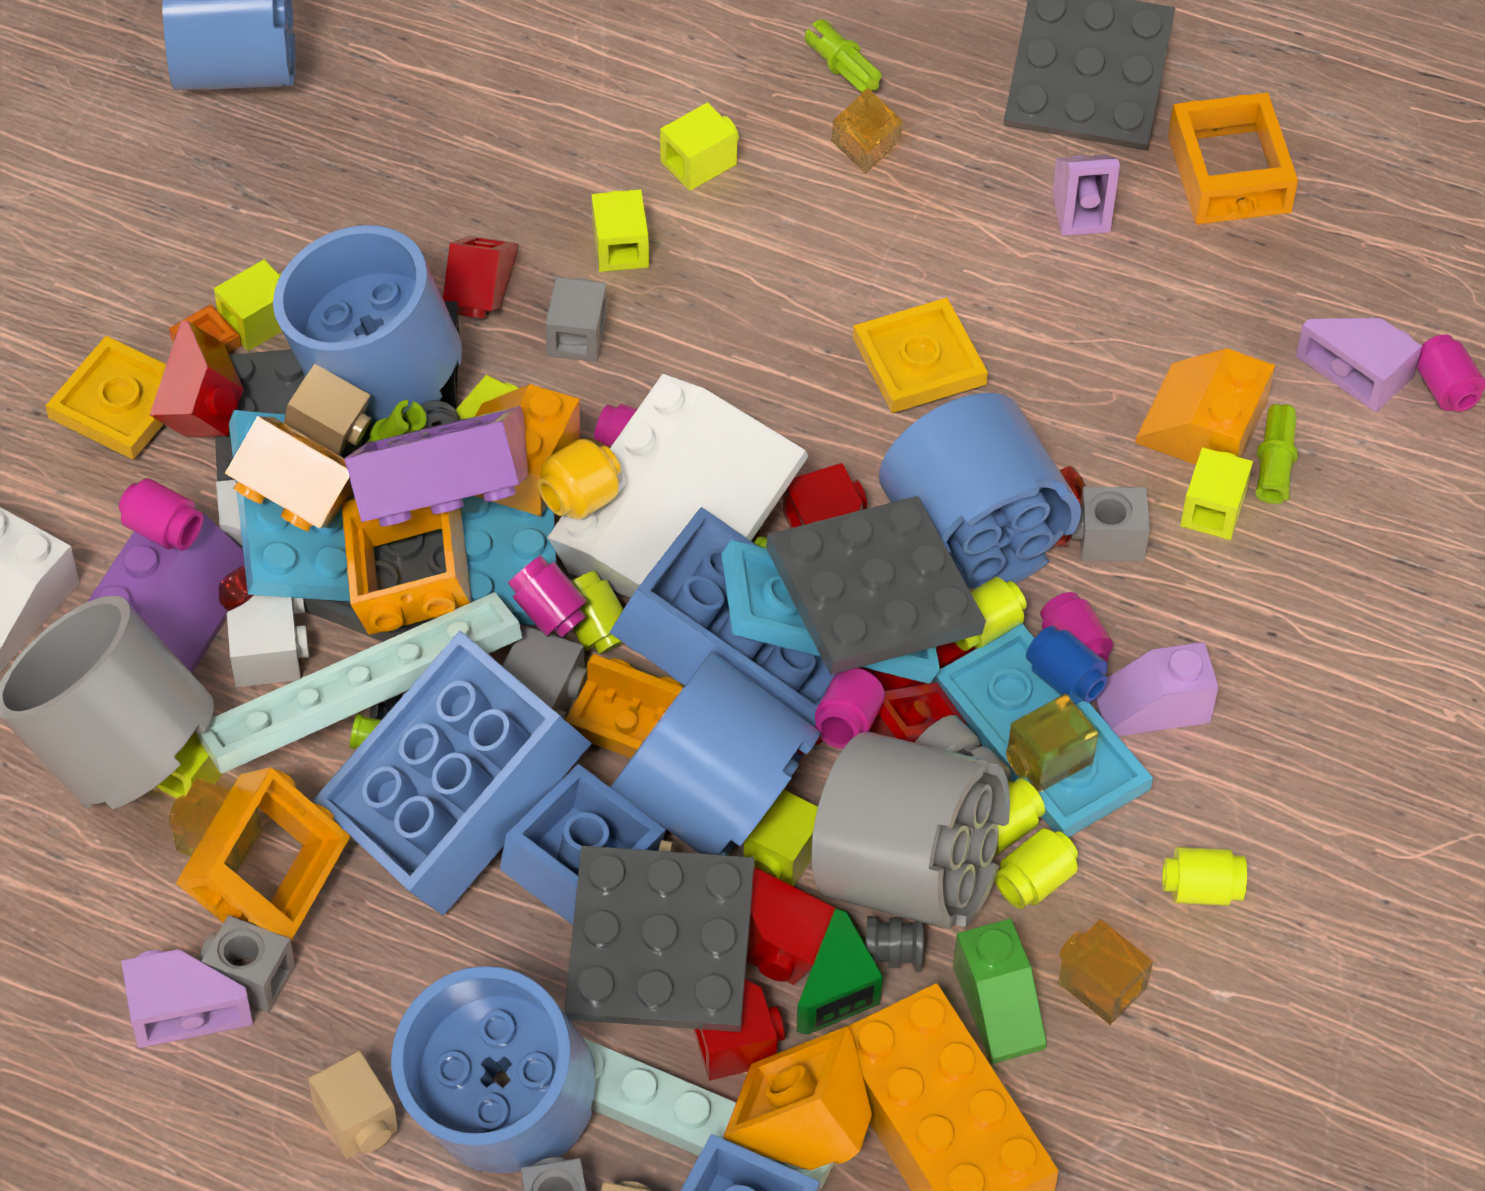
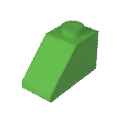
M1012 919L957 933L953 969L991 1064L1046 1049L1047 1043L1032 969Z

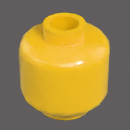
M578 439L544 461L541 467V478L538 480V489L548 508L556 515H566L571 519H584L617 496L619 492L617 475L621 472V466L615 454L608 447H599L590 440Z

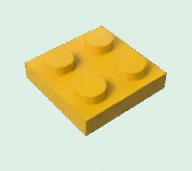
M947 297L853 325V340L891 413L987 384L988 371Z
M105 336L45 405L48 418L134 460L163 425V423L151 417L150 412L166 364L109 336Z

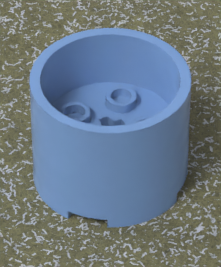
M162 0L166 57L173 89L268 88L294 85L295 34L293 33V0Z
M375 225L353 226L340 229L318 238L302 249L288 263L278 279L273 298L274 314L305 377L315 363L370 394L365 415L372 418L369 424L370 428L378 420L388 418L396 405L403 400H408L409 407L413 401L420 405L426 401L442 398L439 390L451 376L455 365H461L462 344L426 260L419 247L408 236L397 230Z
M972 394L952 400L933 409L910 425L894 441L887 451L879 471L880 485L890 503L915 496L920 498L968 588L975 589L994 577H999L1005 582L1012 581L1016 584L1034 574L1049 563L1045 553L1053 547L1063 534L1071 535L1075 533L1081 517V507L1078 499L1021 408L1012 398L1003 394Z
M711 651L610 788L699 854L728 856L735 844L742 845L790 781L802 757L797 752V749L807 755L819 738L821 731Z
M490 966L472 967L453 972L432 983L422 991L406 1010L399 1023L391 1053L392 1077L399 1099L410 1116L462 1164L480 1172H520L521 1168L531 1167L542 1159L561 1157L576 1143L585 1130L592 1115L590 1109L595 1089V1064L593 1056L584 1038L549 993L529 977L510 969ZM501 1070L511 1079L503 1088L493 1078Z

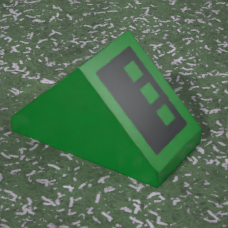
M835 908L798 1002L796 1032L809 1035L880 1005L883 977L845 911Z

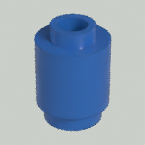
M1049 626L1034 638L1027 649L1026 659L1032 664V672L1072 705L1082 701L1086 703L1093 701L1101 694L1108 682V678L1105 676L1108 668L1107 662L1069 630L1064 629L1060 631L1055 626Z

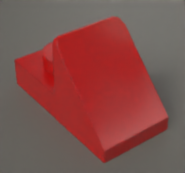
M938 682L884 691V702L869 732L915 743L928 727L946 716L956 715L966 726L968 724Z

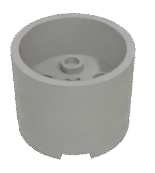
M105 596L94 599L59 618L21 652L0 682V718L86 809H89L93 804L106 802L112 809L121 807L138 799L160 784L181 765L174 756L183 748L195 731L197 734L206 732L214 710L211 694L127 600L120 596Z
M868 731L859 733L847 743L836 759L818 805L812 838V869L817 888L828 898L939 928L949 929L953 925L968 926L984 905L999 869V865L991 862L998 844L997 826L1007 825L1010 813L1009 785L1003 768L998 764L990 763L983 759Z

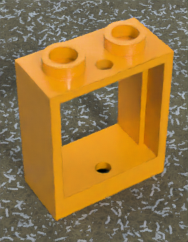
M1268 92L1173 104L1168 139L1196 225L1292 213L1298 178ZM1257 132L1269 167L1268 169L1208 175L1197 139Z
M355 499L342 502L350 604L368 635L389 632L401 626L437 618L472 602L461 508L432 514L430 506L411 510L412 518L407 521L381 527L378 518L361 522ZM442 528L446 563L445 573L382 590L377 589L374 558L375 546Z
M269 767L240 774L177 879L176 884L222 923L230 915L290 938L292 941L351 836L333 820L334 815L328 809L312 803L297 790L296 783L286 773ZM257 807L303 845L271 902L224 864Z

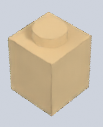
M314 363L289 401L284 423L340 455L348 442L355 446L360 442L372 418L365 415L370 394Z
M360 1050L308 1078L313 1107L346 1159L359 1152L369 1153L377 1150L390 1139L392 1134L398 1132L394 1104Z

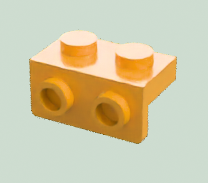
M592 654L587 663V681L565 721L592 744L632 758L683 689V685L672 678H658L636 670L623 660L616 658L607 659Z

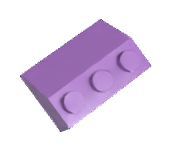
M521 406L367 442L344 458L361 522L378 518L381 527L389 526L411 519V510L430 506L432 514H439L463 507L462 498L483 494L484 502H489L516 494L515 486L521 484L528 477L524 416Z
M204 513L203 525L198 537L189 548L183 551L177 548L168 550L133 532L87 601L105 596H120L126 599L191 673H193L225 623L227 612L233 610L247 588L243 549Z

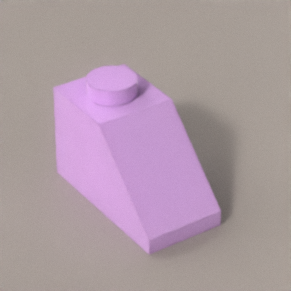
M1108 155L1056 158L1052 193L1061 236L1107 233L1111 231L1120 170L1118 158Z
M1382 318L1308 319L1302 325L1296 357L1374 412H1377L1414 378L1422 345L1414 341L1408 333L1395 328Z
M1205 642L1152 649L1108 677L1104 690L1094 699L1099 715L1117 736L1211 723L1218 684Z
M180 949L166 952L150 950L139 954L136 958L121 960L130 1019L138 1048L253 1025L246 987Z

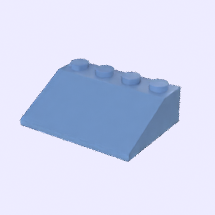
M700 507L636 589L609 633L684 685H686L708 654L713 651L815 727L816 709L835 674L830 675L820 656L733 635L721 554L730 540L754 546L757 545Z
M459 630L313 801L328 809L334 815L333 820L409 892L444 916L502 849L506 834L557 785L592 743Z

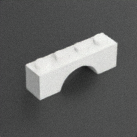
M235 480L216 482L220 529L243 549L237 491L233 489L236 482ZM254 595L241 606L227 612L230 659L236 687L301 679L299 659L309 658L306 625L296 626L295 614L305 613L304 598Z

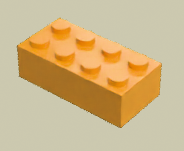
M937 983L847 1026L854 1037L872 1112L869 1124L911 1191H1055L1059 1170Z

